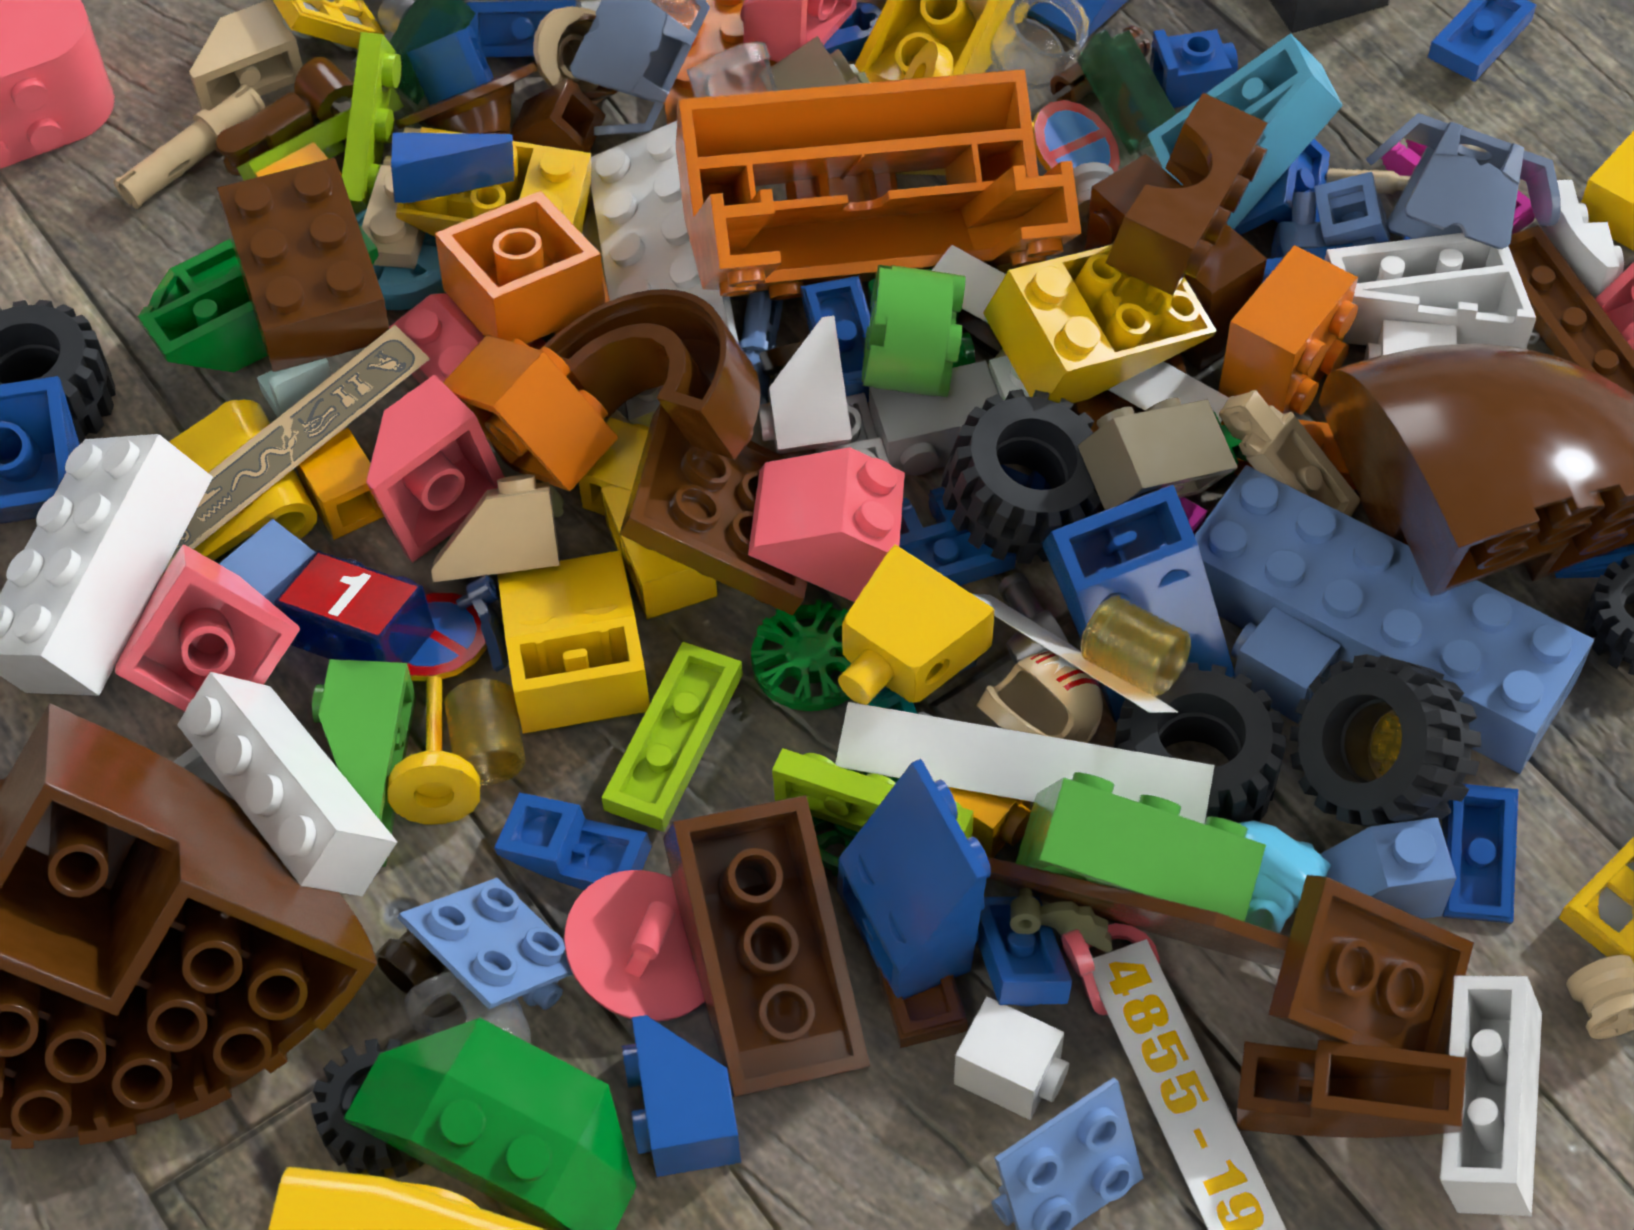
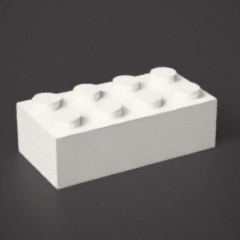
M159 434L84 439L83 443L78 445L69 455L65 464L67 472L54 496L49 498L40 508L36 517L37 527L25 549L18 553L11 561L6 573L8 580L0 593V676L23 692L100 696L213 476Z

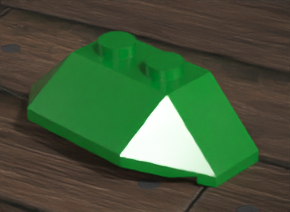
M359 225L373 265L379 256L378 249ZM231 239L170 268L154 291L149 305L145 306L138 315L141 326L166 361L170 363L234 373L268 356Z
M482 1018L474 1019L380 1053L344 1117L345 1122L553 1230H616L637 1188L609 1085Z

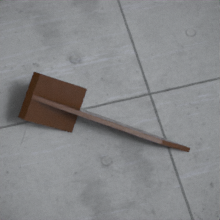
M987 857L991 870L990 877L988 878L1017 890L1029 888L1032 890V896L1040 897L1041 900L1046 902L1073 901L1078 906H1091L1096 916L1106 920L1132 925L1140 930L1280 969L1268 1013L1270 1016L1332 1041L1445 1055L1451 1033L1454 976H1466L1474 942L1331 878L1306 875L1290 937L1218 912Z

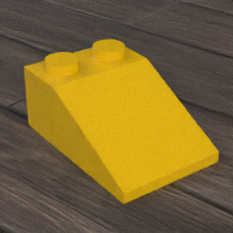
M887 0L854 65L859 72H865L870 82L904 80L906 72L919 50L929 41H935L946 46L953 56L952 75L984 73L1005 48L1028 0Z

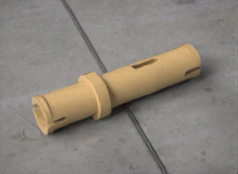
M243 84L236 92L210 111L207 109L200 110L193 116L194 123L163 146L157 148L151 155L121 177L114 179L117 191L129 205L132 204L135 209H139L144 202L172 181L182 176L215 149L219 151L216 145L218 135L223 130L251 118L266 108L263 100L255 90L249 89L248 85Z

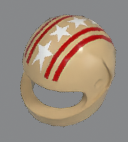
M1043 651L1030 655L1016 663L1007 677L998 685L987 686L976 706L1002 729L1088 743L1095 735L1101 722L1103 701L1100 685L1095 678L1055 653Z

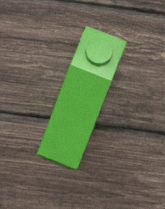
M329 659L325 684H317L313 692V720L315 723L322 724L338 770L392 835L396 813L387 802L388 776L395 765L406 758L416 702V694L407 663ZM386 859V861L384 862V864L382 865V867H386V865H387V859Z

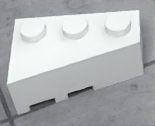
M1463 233L1328 249L1326 251L1325 261L1358 277L1352 302L1358 305V312L1353 324L1345 334L1343 341L1345 343L1366 346L1368 343L1377 344L1383 320L1455 325L1457 344H1491L1527 349L1536 316L1508 246L1504 249H1496L1465 238Z

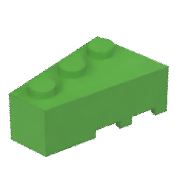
M1075 772L1072 780L1062 778L1036 794L1016 864L1218 912L1245 922L1266 844L1246 838L1248 828L1218 817H1207L1205 824L1179 816L1181 806L1175 802L1145 794L1140 795L1139 802L1112 794L1115 786L1112 782L1081 772Z

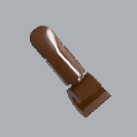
M315 57L306 62L295 78V93H287L251 118L223 130L218 135L216 145L219 152L225 156L224 166L227 172L232 175L241 176L237 167L315 127L312 116H315L322 123L341 113L332 104L340 97L352 98L354 82L327 58Z

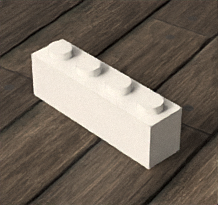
M210 672L195 697L188 704L185 713L177 724L300 886L363 896L397 844L396 839L271 686Z

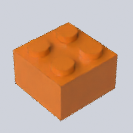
M542 191L435 233L443 290L484 337L490 335L507 341L517 338L527 344L563 329L578 317L605 303L601 253Z
M1294 245L1230 321L1218 392L1231 397L1249 393L1251 390H1257L1269 406H1274L1282 414L1288 412H1295L1299 415L1304 414L1315 398L1319 387L1318 382L1325 374L1329 375L1332 371L1339 369L1348 354L1349 344L1343 341L1358 312V305L1352 303L1358 277Z
M486 335L443 382L476 415L488 443L513 470L524 475H535V479L549 482V484L569 492L619 438L604 421L608 415L605 407L587 391L582 389L578 391L567 378L571 372L569 366L559 355L545 346L538 350L529 347L517 338L507 341Z

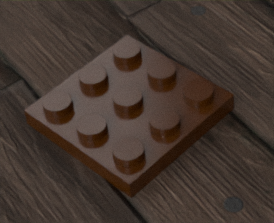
M660 403L651 420L619 535L790 615L795 613L804 600L807 581L748 555L759 470L765 462L787 458L751 440L744 446L735 460L693 447Z

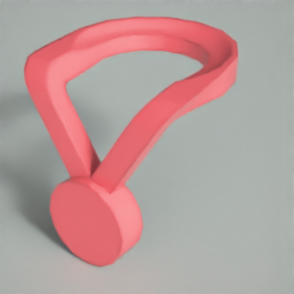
M1118 923L1108 925V932L1111 933L1112 940H1128L1134 944L1147 939L1160 965L1156 945L1145 932L1132 925ZM1078 929L1062 934V947L1074 971L1081 977L1085 993L1094 1011L1099 1015H1108L1099 996L1092 973L1095 971V965L1089 948L1093 946L1085 942Z

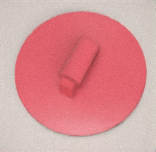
M645 870L622 871L595 881L580 894L566 920L564 929L565 954L575 979L595 1002L605 1009L628 1019L647 1015L656 1022L669 1021L687 1015L705 1002L671 877Z

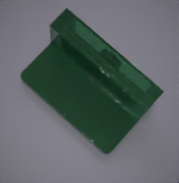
M415 0L389 41L396 51L395 54H399L401 59L400 83L395 88L398 95L416 105L419 104L425 93L407 53L467 28L476 13L463 0Z
M1107 30L1094 34L1077 58V62L1129 155H1132L1151 146L1148 134L1175 116L1176 112L1130 30L1112 38Z

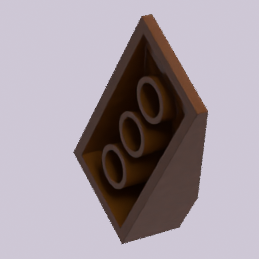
M807 795L673 821L664 835L663 841L682 922L722 1063L728 1071L732 1098L870 1067Z

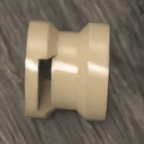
M1615 955L1599 959L1579 969L1568 978L1566 986L1574 1001L1583 1004L1590 1018L1586 1028L1591 1038L1607 1039L1634 1030V963L1630 956Z

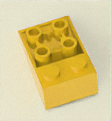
M421 127L420 133H459ZM513 141L514 181L417 202L398 203L395 211L396 218L435 237V233L542 191L583 234L591 202V153Z
M1113 245L1008 270L983 312L1029 396L1033 397L1035 390L1049 393L1048 400L1059 403L1061 398L1071 403L1090 399L1213 337L1217 331L1185 277L1172 296L1105 264Z
M621 550L560 560L559 566L497 574L512 686L523 734L647 711L650 701L646 673Z

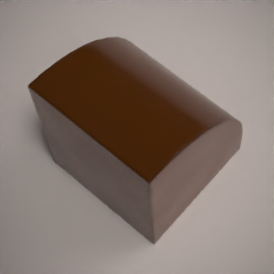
M567 78L525 100L510 134H513V141L590 153L597 135H594L593 127L602 126L606 114Z

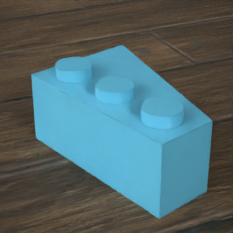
M1291 33L1206 93L1268 123L1258 144L1268 149L1254 180L1249 182L1236 211L1231 213L1227 225L1233 230L1343 106L1323 66ZM1199 99L1148 134L1162 168L1182 186L1183 184L1165 168L1183 124Z

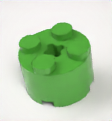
M878 265L870 307H872L869 327L867 326L862 386L934 397H948L952 376V362H957L961 344L962 325L956 324V312H961L966 283L965 276L894 265Z

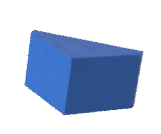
M472 26L407 53L429 105L478 87L494 78Z

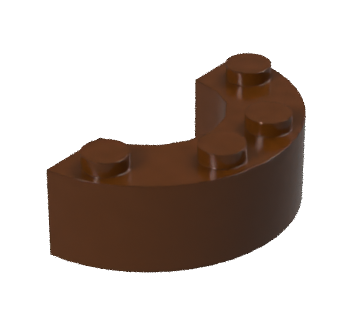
M656 289L621 296L578 317L544 345L559 355L569 366L571 372L567 378L578 391L581 389L587 391L605 407L608 415L605 417L606 419L624 402L641 392L663 386L657 399L691 446L735 460L753 436V427L760 405L758 375L753 364L717 311L707 301L694 294L672 289Z

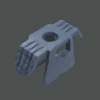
M601 0L595 13L596 17L589 32L585 34L571 63V74L577 79L655 103L645 123L593 127L594 135L647 133L651 131L710 7L706 0H691L698 13L690 30L650 0Z
M1417 113L1365 159L1372 166L1403 138L1427 146L1386 222L1387 230L1401 237L1416 239L1463 233L1465 238L1496 249H1504L1511 242L1520 179L1526 181L1534 216L1542 227L1556 225L1560 217L1561 199L1553 160L1525 151L1524 147L1494 138L1454 122L1446 123ZM1461 144L1477 146L1488 152L1472 150Z

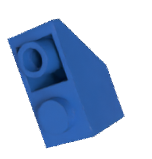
M647 1015L632 1017L635 1043L622 1045L628 1088L642 1086L645 1109L631 1111L638 1154L652 1152L656 1177L741 1163L738 1131L727 1068Z

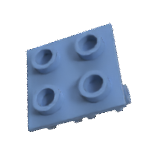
M498 878L401 912L397 918L488 1009L523 996V1000L529 1006L538 1004L543 1010L549 1009L560 999L563 993L562 988L558 985V981L573 974L566 958L565 943L562 937L551 930L519 899L513 890L508 888Z
M1113 1077L994 1157L1003 1185L999 1187L1000 1196L991 1203L999 1219L1006 1226L1014 1222L1017 1230H1071L1110 1201L1121 1198L1133 1185L1144 1179L1118 1080Z

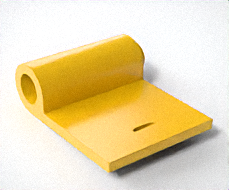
M244 399L231 400L219 406L217 410L179 434L169 443L209 473L266 428L270 422L261 405L257 402ZM292 469L193 550L214 561L255 534L272 519L298 539H301L316 524L317 512L295 470Z

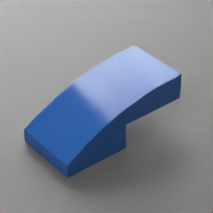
M519 792L494 849L497 855L521 867L566 885L585 890L595 881L610 874L629 870H642L652 844L647 832L586 819L580 805Z

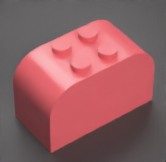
M0 0V169L91 135L107 121L114 107L113 89L81 0Z

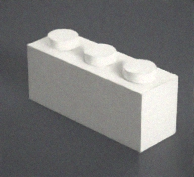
M1454 976L1449 1055L1467 1057L1462 1131L1443 1134L1440 1181L1457 1213L1532 1216L1542 1012L1528 976Z

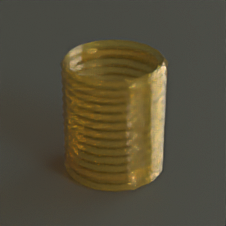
M1119 595L1109 597L1095 610L1085 628L1081 641V654L1086 661L1089 660L1091 664H1096L1114 676L1124 679L1125 682H1129L1142 691L1150 693L1152 697L1162 695L1175 683L1186 664L1191 649V637L1187 631L1176 627L1175 624H1170L1169 621L1165 622L1163 618L1160 619L1157 615L1154 616L1152 612L1148 613L1146 609L1143 610L1141 607H1137L1136 604H1131L1130 601L1121 598Z
M482 678L462 683L450 691L444 703L452 753L461 756L474 766L480 777V785L499 784L512 779L520 773L526 764L513 689L502 681Z

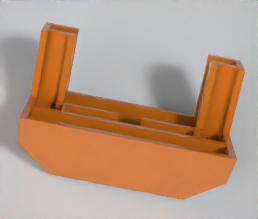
M1025 69L678 99L675 148L685 224L702 289L719 290L721 297L742 296L769 290L770 300L794 299L802 297L800 292L801 286L859 276L860 283L871 281L875 278L878 265H894L929 270L935 267L951 245L992 267L1012 263V267L1018 268L1047 261V256L1064 252L1063 245L1081 234L1072 161L1059 162L1044 175H1038ZM945 169L947 185L898 190L896 173ZM785 183L787 200L773 201L772 189L759 190L756 194L755 186Z

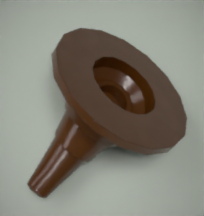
M533 62L496 76L478 87L395 120L397 128L401 129L424 122L434 129L465 134H510L511 97L514 93L515 83L537 71Z

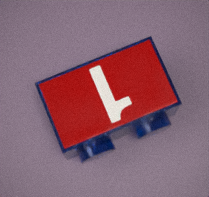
M317 551L274 601L275 606L299 626L300 631L290 645L327 659L408 664L435 630L423 586L418 585L407 577H394L365 567L354 559H342L321 551Z

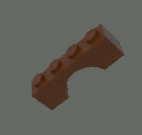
M1202 93L1183 124L1165 168L1185 188H1163L1145 184L1126 213L1105 264L1172 296L1185 274L1197 278L1212 245H1216L1231 213L1236 211L1249 182L1254 180L1268 149L1258 144L1268 123Z

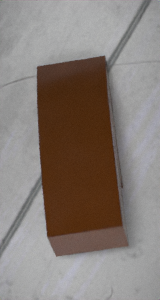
M1318 1039L1317 1050L1245 1041L1237 1103L1238 1130L1283 1135L1337 1138H1387L1458 1133L1462 1131L1467 1057Z

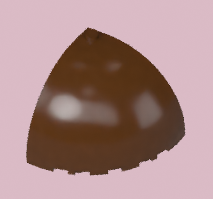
M1451 344L1420 347L1370 358L1336 369L1327 376L1319 404L1372 528L1409 546L1430 596L1523 562L1533 582L1592 558L1603 556L1619 548L1634 544V395L1602 375L1563 358L1529 349L1491 344Z
M50 703L0 789V1140H11V1149H34V1140L42 1141L79 1137V1145L112 1141L136 1135L138 1125L157 1121L176 1113L179 1119L183 1120L232 1097V1088L246 1082L264 1069L271 1074L288 1062L287 1053L317 1027L324 1031L349 1004L377 965L372 944L362 924L339 892L300 886L234 799L150 749Z

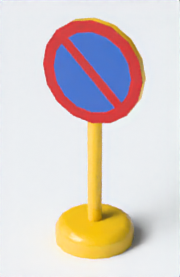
M929 41L914 57L904 79L951 76L953 73V56L946 46L935 41ZM1061 100L1050 102L1035 115L1032 122L1035 151L1039 162L1047 171L1063 161H1072L1073 168L1084 163H1104L1111 167L1114 172L1118 171L1120 165L1118 145L1110 128L1096 113L1082 104Z
M430 593L410 599L398 610L376 640L382 662L407 663L412 681H426V751L409 755L398 762L389 774L387 784V802L393 811L406 820L424 825L446 824L458 821L472 813L480 802V777L474 766L457 754L442 751V679L456 676L471 667L487 649L480 629L481 621L474 605L461 610L457 605L456 599L462 597V595L456 593Z

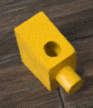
M895 544L888 551L844 618L842 624L843 655L851 664L838 678L841 689L853 701L868 705L885 686L908 702H921L992 646L995 609Z

